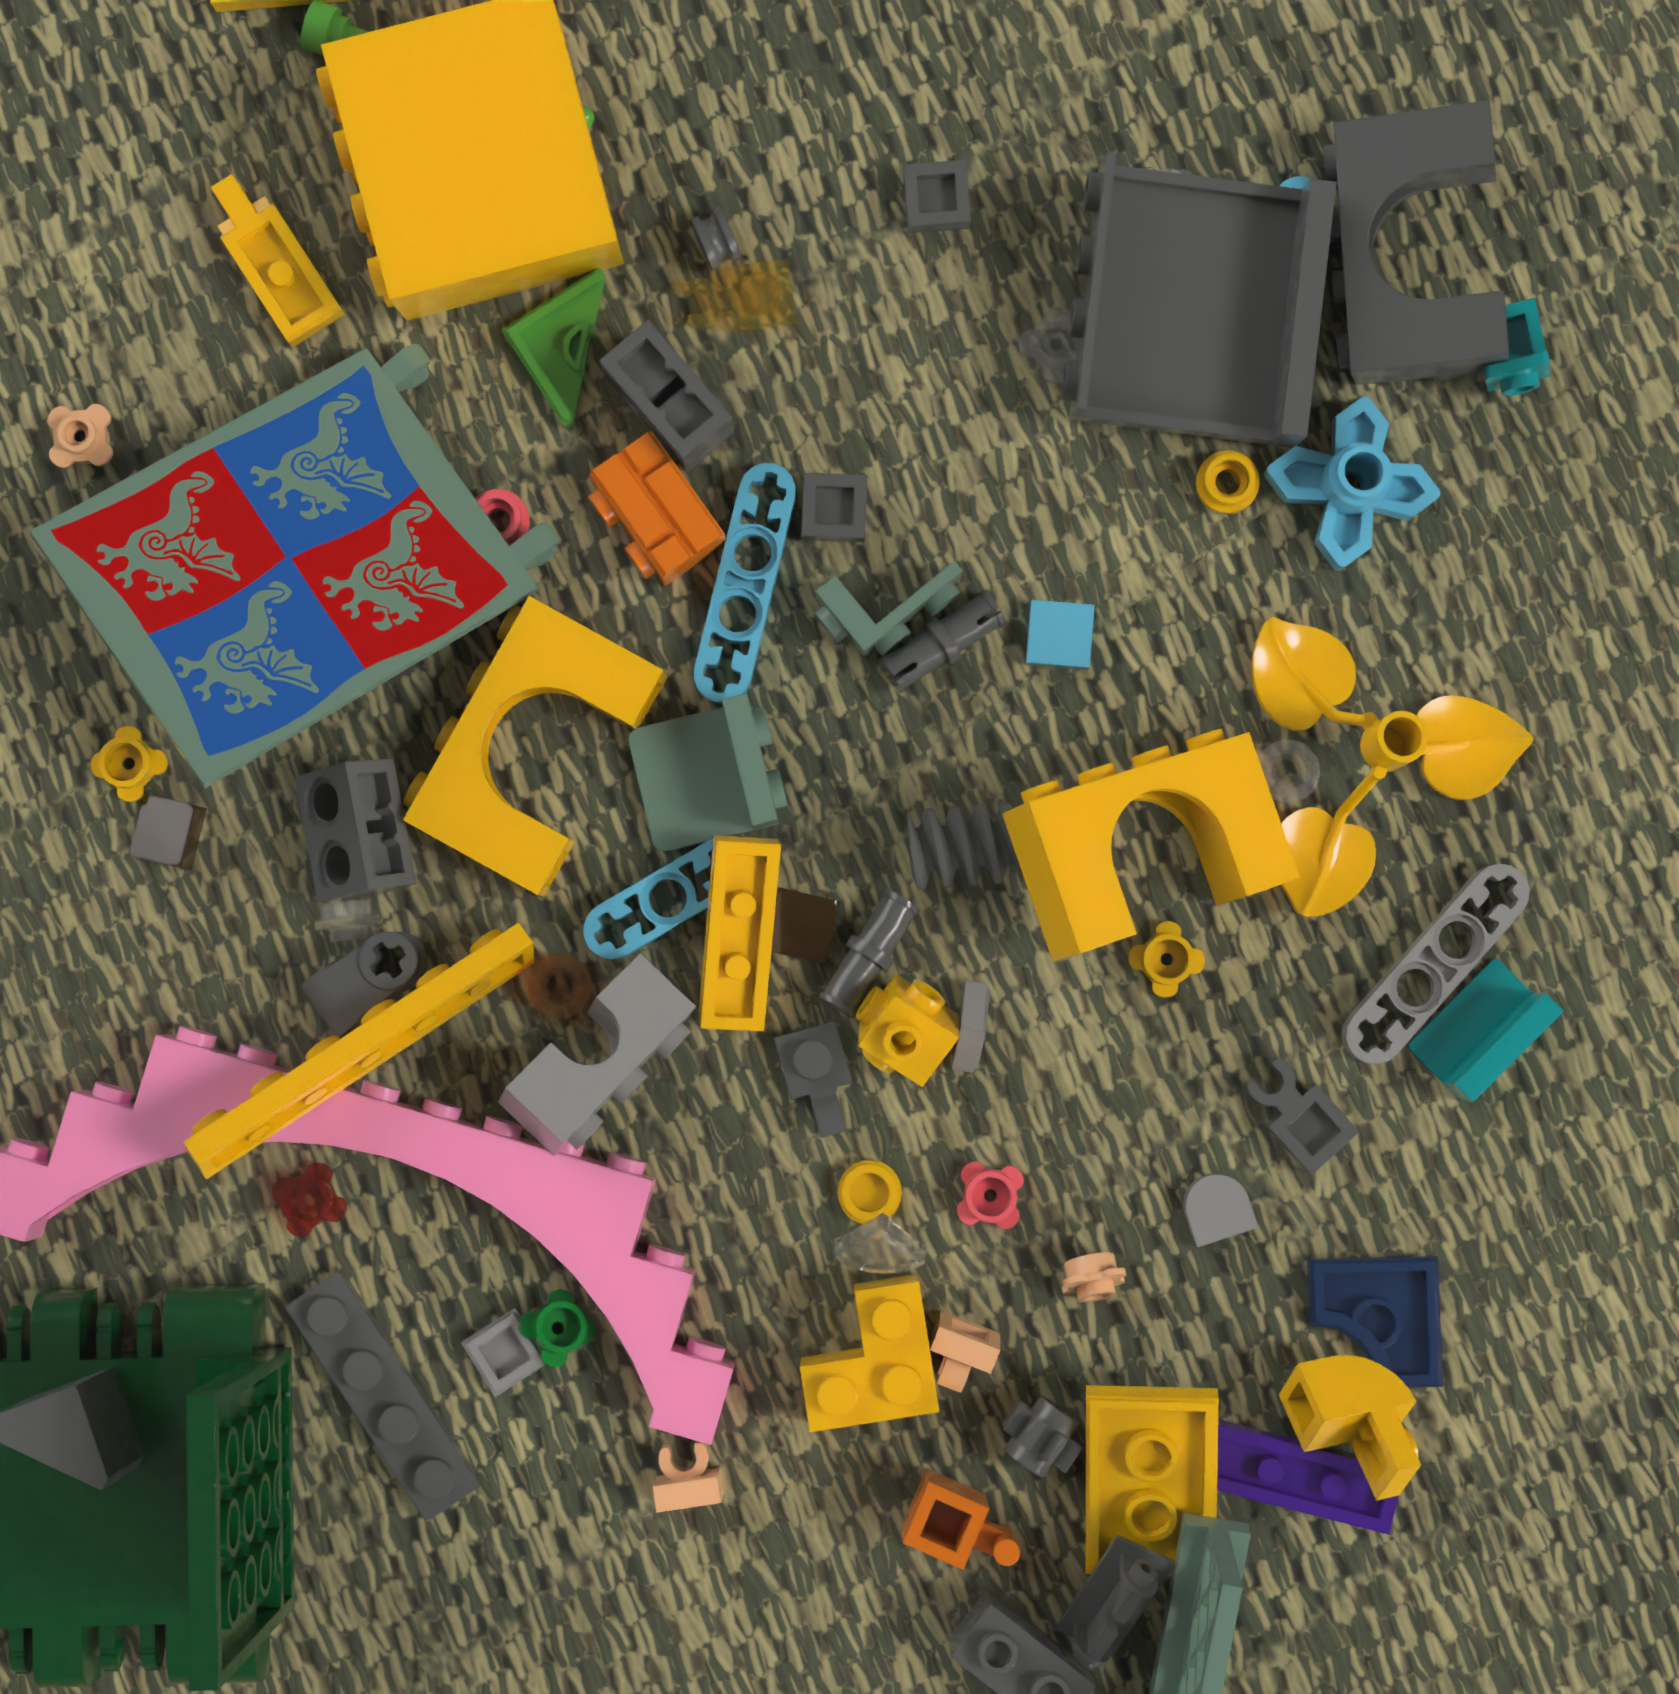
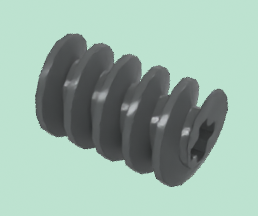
M1002 802L999 806L996 820L992 821L984 804H976L970 823H966L958 806H951L945 825L940 824L932 808H925L919 827L914 826L906 810L910 867L917 888L919 890H926L931 871L937 872L944 888H951L956 869L963 870L970 886H977L982 867H988L995 884H1002L1007 865H1013L1020 881L1025 882L1002 813L1013 809L1012 805L1009 802Z

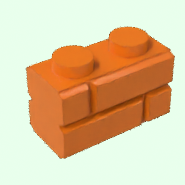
M652 431L642 435L626 446L622 452L613 455L594 468L589 474L592 485L596 489L595 492L588 496L589 501L608 528L617 522L621 524L633 541L624 547V550L645 579L655 573L665 587L725 545V533Z

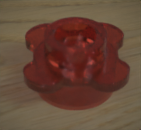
M313 1163L309 1165L306 1173L293 1179L282 1177L273 1186V1198L280 1202L282 1214L288 1220L287 1229L294 1236H308L314 1226L327 1220L338 1222L343 1219L347 1212V1202L344 1198L337 1196L331 1182L333 1171L325 1163ZM308 1193L313 1194L316 1199L312 1206L304 1202V1197Z

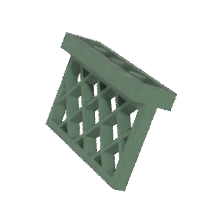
M1183 1512L1174 1559L1175 1567L1172 1569L1149 1694H1222L1243 1590L1242 1577L1251 1537L1248 1523Z

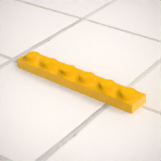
M519 922L505 932L498 928L484 934L471 946L469 950L471 954L451 967L448 964H440L432 968L417 981L415 985L416 990L396 1003L393 999H388L375 1005L362 1017V1025L341 1039L338 1035H333L320 1041L306 1054L305 1059L307 1061L286 1075L282 1072H275L263 1078L250 1090V1098L229 1112L226 1109H219L202 1118L192 1128L193 1135L183 1141L205 1179L207 1180L534 964L533 941Z

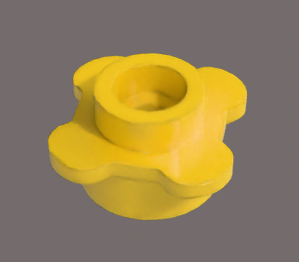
M133 726L119 728L115 733V738L108 741L101 751L96 753L91 759L92 773L96 777L104 778L108 783L114 785L117 788L118 797L127 802L141 799L144 794V786L154 775L165 773L168 767L166 754L161 750L151 749L142 740L141 731ZM127 758H132L135 761L134 767L130 770L124 767V762Z
M1165 921L1156 926L1155 935L1144 945H1135L1130 949L1128 962L1134 970H1142L1152 982L1154 994L1166 998L1175 995L1178 991V984L1190 974H1198L1203 970L1205 957L1201 950L1192 948L1190 943L1181 937V928L1177 923ZM1164 953L1172 956V963L1168 966L1161 963V956Z

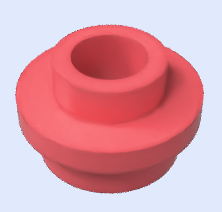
M492 489L481 493L475 498L488 517L495 511H504L509 514V526L506 530L499 532L509 546L529 531L530 516L528 509L516 494L504 489Z

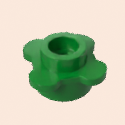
M562 1289L549 1293L547 1303L536 1312L525 1313L519 1321L520 1334L524 1338L533 1340L541 1351L542 1363L551 1368L564 1365L569 1352L575 1350L580 1345L589 1344L595 1336L593 1321L585 1318L582 1310L573 1304L572 1294ZM555 1322H559L563 1327L562 1333L559 1335L554 1334L551 1329Z

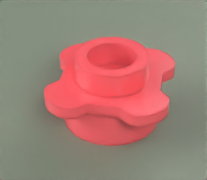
M977 1161L966 1164L961 1171V1179L965 1183L964 1197L957 1205V1215L960 1220L967 1225H974L978 1221L996 1223L1001 1229H1009L1015 1226L1020 1218V1213L1015 1206L1017 1203V1190L1024 1183L1022 1173L1011 1165L997 1170L985 1168ZM993 1189L996 1192L995 1200H985V1191Z

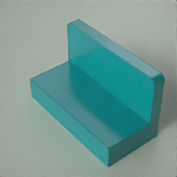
M1493 959L1408 1043V1049L1460 1101L1473 1103L1564 1010L1547 993H1532L1500 960Z

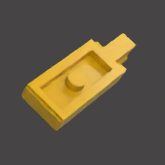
M232 174L210 187L230 217L217 225L222 233V236H220L221 240L292 348L345 315L273 203L270 204L265 196L251 203Z

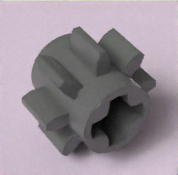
M1040 1395L1032 1408L1018 1400L1002 1423L1003 1430L1012 1436L1004 1450L1021 1465L1042 1478L1045 1477L1052 1465L1067 1473L1083 1449L1080 1445L1081 1443L1072 1437L1081 1423L1043 1395Z

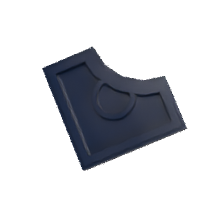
M1437 1256L1307 1259L1309 1324L1337 1329L1357 1343L1367 1359L1375 1361L1392 1371L1408 1388L1443 1387Z

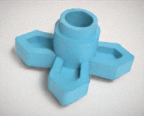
M1363 396L1331 421L1330 455L1294 446L1271 463L1264 471V478L1283 503L1324 505L1314 544L1336 571H1341L1372 547L1373 513L1409 521L1440 496L1439 488L1420 464L1390 462L1387 455L1382 451L1389 423L1367 396ZM1345 475L1357 478L1361 489L1359 490L1351 486Z

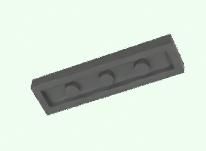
M343 1269L338 1270L285 1306L426 1523L481 1486V1479Z

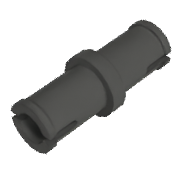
M983 590L978 593V596L940 621L933 617L923 624L924 631L887 656L884 655L879 658L878 661L882 670L890 672L886 677L899 693L907 690L908 686L943 663L949 666L955 664L962 659L961 651L996 628L1005 625L1006 620L1001 611L994 612V609L998 607L995 600L987 591Z
M885 889L882 899L859 936L851 935L845 947L849 949V952L824 992L822 991L819 995L821 1000L850 1018H854L856 1015V1010L881 970L889 971L894 962L890 955L913 918L920 911L916 905L889 889Z

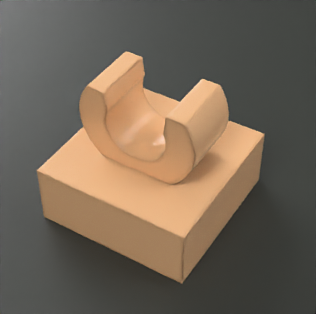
M940 1310L931 1334L930 1344L931 1351L943 1355L937 1373L939 1374L937 1384L961 1393L971 1366L991 1374L1000 1352V1333Z
M695 1441L694 1452L696 1454V1462L689 1467H681L674 1462L670 1443L662 1445L659 1453V1466L664 1475L657 1476L653 1484L656 1513L722 1502L724 1489L721 1468H706L710 1456L707 1444Z

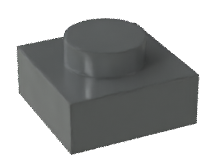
M966 160L903 164L908 233L970 229L971 214Z
M804 473L802 540L865 543L868 475Z

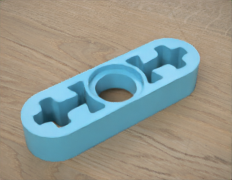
M714 838L592 909L586 917L583 928L584 939L591 951L606 959L625 958L707 910L708 898L698 902L694 884L680 870L690 863H693L696 875L710 868L712 859L709 854L713 851ZM664 880L679 882L684 887L687 895L684 909L673 917L658 915L650 903L652 889ZM708 881V882H706V883H704V884L702 885V886H703L706 890H708V891H709L710 881ZM638 895L642 913L649 921L655 924L656 928L644 934L642 924L638 922L624 931L623 936L627 943L622 947L617 948L610 941L600 944L596 937V934L603 929V923L600 918L610 913L615 920H620L632 914L634 910L626 904V901Z

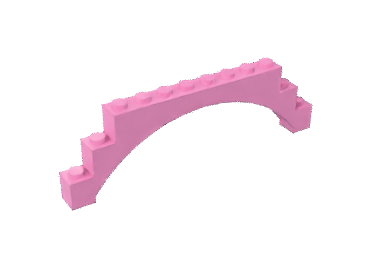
M179 1026L176 1036L172 1034L155 1035L135 1103H131L133 1091L108 1083L95 1082L93 1091H71L50 1159L47 1158L50 1148L34 1141L11 1138L9 1146H0V1235L23 1242L42 1237L47 1220L89 1192L125 1174L188 1152L183 1141L193 1135L192 1128L202 1118L219 1109H226L229 1112L249 1099L250 1090L263 1078L275 1072H282L286 1075L292 1070L275 1065L278 1054L263 1048L241 1044L238 1054L216 1048L214 1045L217 1036L202 1030ZM363 1080L360 1090L349 1086L264 1141L331 1145L384 1156L446 1179L494 1206L545 1246L575 1276L605 1314L632 1359L652 1405L653 1413L649 1427L705 1444H712L736 1361L723 1358L726 1350L724 1346L705 1339L689 1337L687 1346L675 1343L696 1269L683 1265L686 1255L670 1248L649 1244L646 1254L635 1251L657 1178L644 1173L645 1161L609 1152L607 1162L583 1156L585 1144L576 1150L569 1142L553 1156L541 1143L520 1137L523 1126L497 1117L486 1116L484 1125L481 1126L459 1119L462 1110L459 1106L431 1098L424 1099L422 1108L398 1101L400 1089L370 1080Z

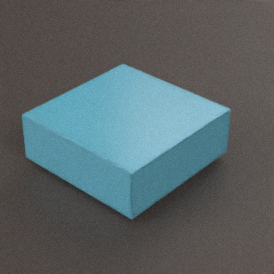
M1031 600L1025 665L1088 670L1090 668L1095 605Z

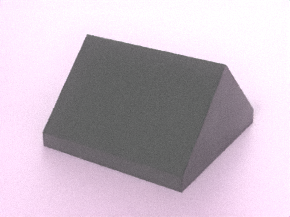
M114 1367L27 1398L0 1411L1 1444L101 1491L138 1468L145 1455Z

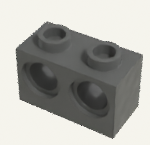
M649 320L644 322L599 360L606 380L648 429L655 434L660 443L686 473L735 433L732 416Z
M394 758L346 761L295 777L318 903L364 898L417 884L406 823L403 821L404 812Z

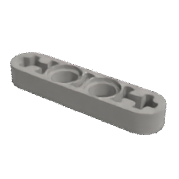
M1494 864L1481 868L1470 877L1347 1017L1343 1024L1341 1038L1344 1048L1351 1057L1363 1063L1380 1064L1388 1062L1400 1052L1525 909L1529 901L1530 889L1527 879L1520 870L1511 865ZM1506 878L1511 883L1506 893L1512 902L1509 906L1496 904L1486 912L1482 918L1493 923V927L1487 932L1480 920L1470 913L1462 911L1461 906L1467 901L1472 909H1478L1490 894L1484 886L1485 881L1489 879L1490 881L1497 882ZM1450 922L1463 924L1471 933L1472 946L1469 952L1462 958H1451L1445 955L1440 948L1439 934L1442 928ZM1411 969L1424 973L1429 979L1431 986L1427 1000L1418 1006L1407 1005L1400 999L1397 992V981L1400 976ZM1384 995L1392 1009L1409 1017L1410 1021L1403 1028L1398 1019H1392L1381 1033L1383 1039L1387 1042L1386 1046L1382 1050L1370 1046L1363 1051L1358 1045L1363 1039V1034L1357 1028L1362 1021L1368 1024H1375L1387 1013L1388 1010L1377 1006V1001Z

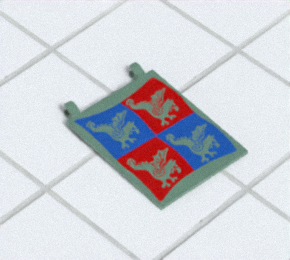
M411 344L403 348L381 367L369 350L365 348L30 530V535L204 789L536 593L538 586L527 570L549 562L557 553L556 545L559 543V538L548 523L536 525L510 546L506 543L400 395L399 391L417 387L426 381L429 376L427 369L430 364L429 356L418 344Z

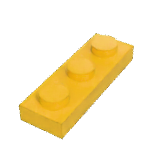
M714 835L698 1023L701 1029L764 1031L781 843L778 839Z

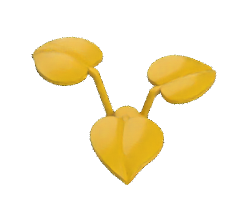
M1271 617L1265 621L1257 636L1252 654V681L1256 697L1264 712L1277 724L1292 731L1307 730L1319 720L1322 714L1332 722L1363 727L1365 731L1361 737L1360 749L1364 760L1371 766L1369 774L1338 808L1334 818L1320 808L1307 807L1297 810L1281 822L1300 876L1299 879L1281 884V887L1295 912L1303 917L1322 916L1339 909L1352 900L1371 877L1376 860L1374 838L1365 828L1344 823L1352 810L1374 785L1386 776L1387 772L1395 771L1423 754L1421 771L1426 782L1435 791L1447 798L1470 800L1490 792L1497 786L1515 761L1533 742V736L1504 712L1483 702L1463 696L1450 695L1439 697L1420 708L1416 715L1408 711H1395L1380 720L1372 712H1367L1363 715L1339 711L1333 706L1339 705L1349 698L1356 681L1355 663L1345 645L1328 632L1315 627L1289 623L1276 617Z

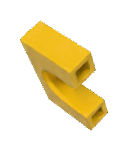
M528 596L522 608L514 605L502 621L497 633V639L503 641L491 664L483 660L471 676L465 693L472 698L460 719L451 716L439 733L434 749L441 753L429 774L421 771L408 788L403 805L407 806L409 810L403 821L536 895L545 897L575 841L519 811L507 802L498 791L490 773L488 759L490 740L497 724L506 712L519 702L536 695L553 693L579 699L636 730V728L641 726L668 676L663 669Z
M1222 728L1186 740L1185 743L1188 751L1171 756L1168 745L1132 757L1134 768L1121 773L1116 772L1113 762L1077 774L1079 786L1061 791L1058 780L1047 782L1022 791L1021 796L1024 804L1002 813L1053 962L1137 934L1115 872L1111 851L1115 824L1124 808L1131 801H1146L1157 804L1170 811L1184 824L1196 846L1216 906L1300 878L1249 732L1225 739Z

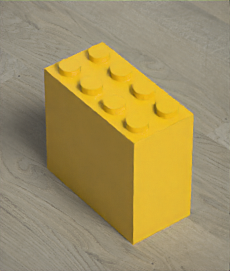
M491 0L321 44L326 66L316 69L319 86L327 108H333L337 122L342 123L343 130L333 132L334 142L344 171L349 170L354 184L359 186L360 193L350 195L351 205L360 233H366L370 245L375 246L377 256L367 258L368 269L377 296H383L388 308L394 306L408 321L589 274L597 268L604 270L624 264L554 0Z

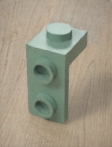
M956 561L952 562L877 624L873 622L835 575L815 591L816 601L820 604L821 608L814 615L836 643L847 637L863 658L874 649L881 656H884L911 634L910 630L905 626L907 622L923 609L931 617L936 615L960 594L954 584L961 579L963 570Z

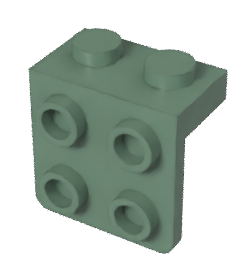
M747 693L722 699L723 707L638 727L630 733L629 745L652 842L658 850L668 852L705 843L713 839L714 835L734 836L779 825L776 809L788 806L779 769L766 771L761 747L773 744L764 706L751 709Z

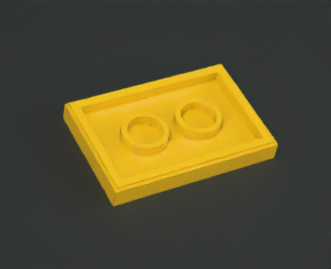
M1086 1385L1087 1574L1092 1573L1117 1534L1174 1560L1183 1512L1217 1518L1218 1388Z

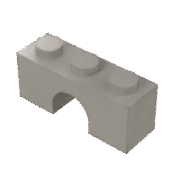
M640 953L595 998L587 1012L606 1032L610 1042V1057L599 1064L582 1065L567 1058L554 1044L550 1043L504 1089L498 1103L553 1156L567 1142L577 1150L604 1122L596 1112L612 1096L622 1104L648 1077L640 1067L656 1051L666 1059L691 1033V1030L683 1023L696 1006Z

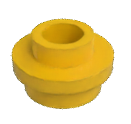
M1231 450L1219 451L1210 455L1200 466L1195 480L1196 491L1201 502L1207 508L1219 514H1235L1247 508L1255 499L1260 485L1259 473L1254 463L1244 454ZM1223 472L1233 474L1238 480L1237 491L1232 494H1225L1219 491L1216 486L1217 475Z

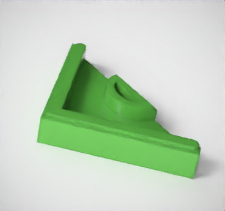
M600 268L592 271L502 329L504 336L565 429L574 425L606 280Z

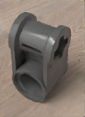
M380 932L370 937L347 955L340 957L316 972L301 985V988L333 1035H338L341 1039L356 1029L354 1025L361 1021L362 1017L375 1005L388 999L394 1000L414 986L427 970L428 952L424 943L412 934L406 932ZM386 948L404 949L406 956L399 961L400 968L403 970L402 973L399 971H384L382 965L389 959Z

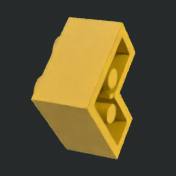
M913 1274L854 1284L863 1348L801 1357L800 1372L810 1432L940 1412L918 1275Z

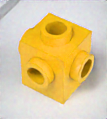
M895 973L884 990L875 986L861 1003L855 1016L860 1021L858 1046L863 1049L862 1053L865 1058L876 1068L890 1074L896 1070L923 1087L959 1039V1014L945 1006V1000L941 994L927 983L917 979L910 983Z

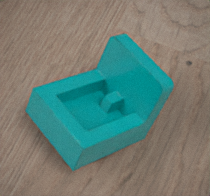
M1535 298L1506 305L1510 360L1483 367L1487 392L1501 389L1503 396L1519 395L1539 388V379L1551 377L1549 356L1545 347Z

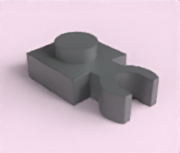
M1273 1057L1268 1064L1279 1075L1280 1081L1277 1089L1271 1093H1265L1257 1083L1250 1079L1243 1084L1244 1089L1253 1101L1261 1105L1272 1106L1278 1112L1265 1125L1266 1128L1308 1174L1313 1175L1354 1138L1359 1131L1317 1084L1311 1083L1305 1090L1299 1093L1295 1088L1296 1078L1292 1068L1285 1061Z

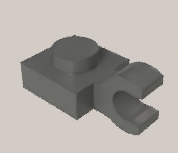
M836 1021L775 1037L776 1048L791 1100L810 1095L821 1138L845 1132L846 1127L835 1088L853 1083Z

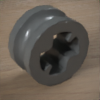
M719 206L711 210V216L706 220H702L698 216L690 219L696 239L711 271L719 269V264L724 258H730L733 262L741 259L735 238Z

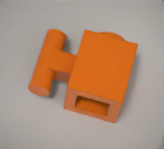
M926 1468L901 1526L903 1544L964 1570L973 1548L995 1557V1560L1003 1566L1015 1564L1020 1557V1549L1014 1530L1007 1524L997 1525L985 1520L990 1509L985 1493Z

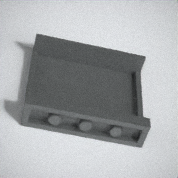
M1107 152L1098 172H1088L1084 191L1083 211L1093 212L1091 236L1081 235L1076 258V274L1086 275L1083 299H1073L1069 318L1068 336L1079 338L1076 362L1066 361L1061 386V400L1071 401L1069 420L1290 448L1297 446L1307 438L1337 182L1310 179L1303 189L1126 167L1115 165L1117 153Z

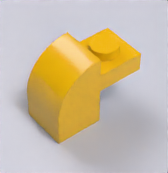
M1337 1355L1297 1364L1279 1393V1397L1303 1451L1307 1452L1350 1442L1376 1501L1399 1496L1421 1466L1418 1459L1416 1441L1407 1429H1404L1402 1421L1416 1403V1399L1409 1388L1396 1374L1383 1365L1359 1356Z

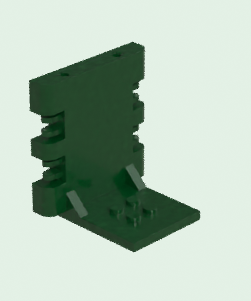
M265 1283L178 1285L171 1288L166 1295L163 1310V1350L162 1319L157 1302H142L136 1318L137 1351H122V1316L116 1303H101L98 1311L97 1287L50 1288L36 1295L32 1311H30L27 1305L12 1306L6 1323L7 1354H0V1411L27 1398L114 1367L145 1454L138 1468L101 1491L0 1443V1629H9V1663L11 1670L15 1674H30L33 1666L34 1679L40 1688L92 1686L101 1678V1668L105 1672L120 1671L125 1656L124 1626L140 1625L139 1655L142 1667L145 1671L160 1670L164 1658L166 1625V1665L171 1684H189V1691L219 1690L225 1683L262 1682L269 1675L270 1633L295 1607L292 1347H266Z

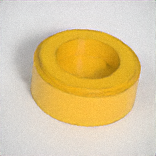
M867 1159L852 1164L845 1170L838 1184V1200L842 1210L852 1220L861 1224L873 1225L886 1221L896 1212L901 1201L902 1189L897 1174L887 1164L878 1160Z

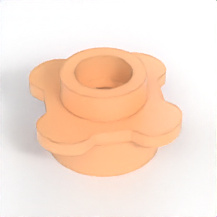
M92 404L86 410L70 411L65 406H58L49 413L47 422L54 433V446L49 451V457L56 466L68 469L74 463H92L100 467L106 465L111 460L113 449L109 445L110 436L107 426L111 423V415L105 407L100 404ZM78 431H84L86 434L85 439L81 442L75 440V434Z
M1114 1253L1088 1254L1073 1258L1064 1263L1067 1278L1062 1280L1063 1295L1077 1293L1079 1302H1093L1116 1295L1115 1286L1125 1283L1126 1270L1125 1268H1117Z

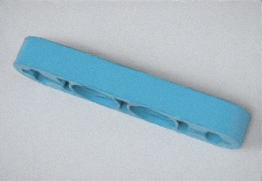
M761 463L753 466L744 474L740 482L694 666V681L699 693L707 701L716 705H723L722 699L746 694L749 689L796 502V486L789 472L775 463ZM766 477L777 479V489L782 493H786L783 501L773 500L769 508L768 523L780 522L777 533L760 524L741 525L744 514L756 520L759 500L758 496L750 493L752 485L757 487L763 486ZM750 537L764 540L771 550V558L768 564L758 571H747L741 568L735 560V550L738 544ZM743 598L755 607L756 619L748 630L732 632L721 624L720 611L728 600ZM714 635L731 644H750L747 655L734 650L731 667L734 673L741 675V679L738 684H727L724 693L713 691V680L705 677L707 667L718 668L723 654L722 646L710 647Z

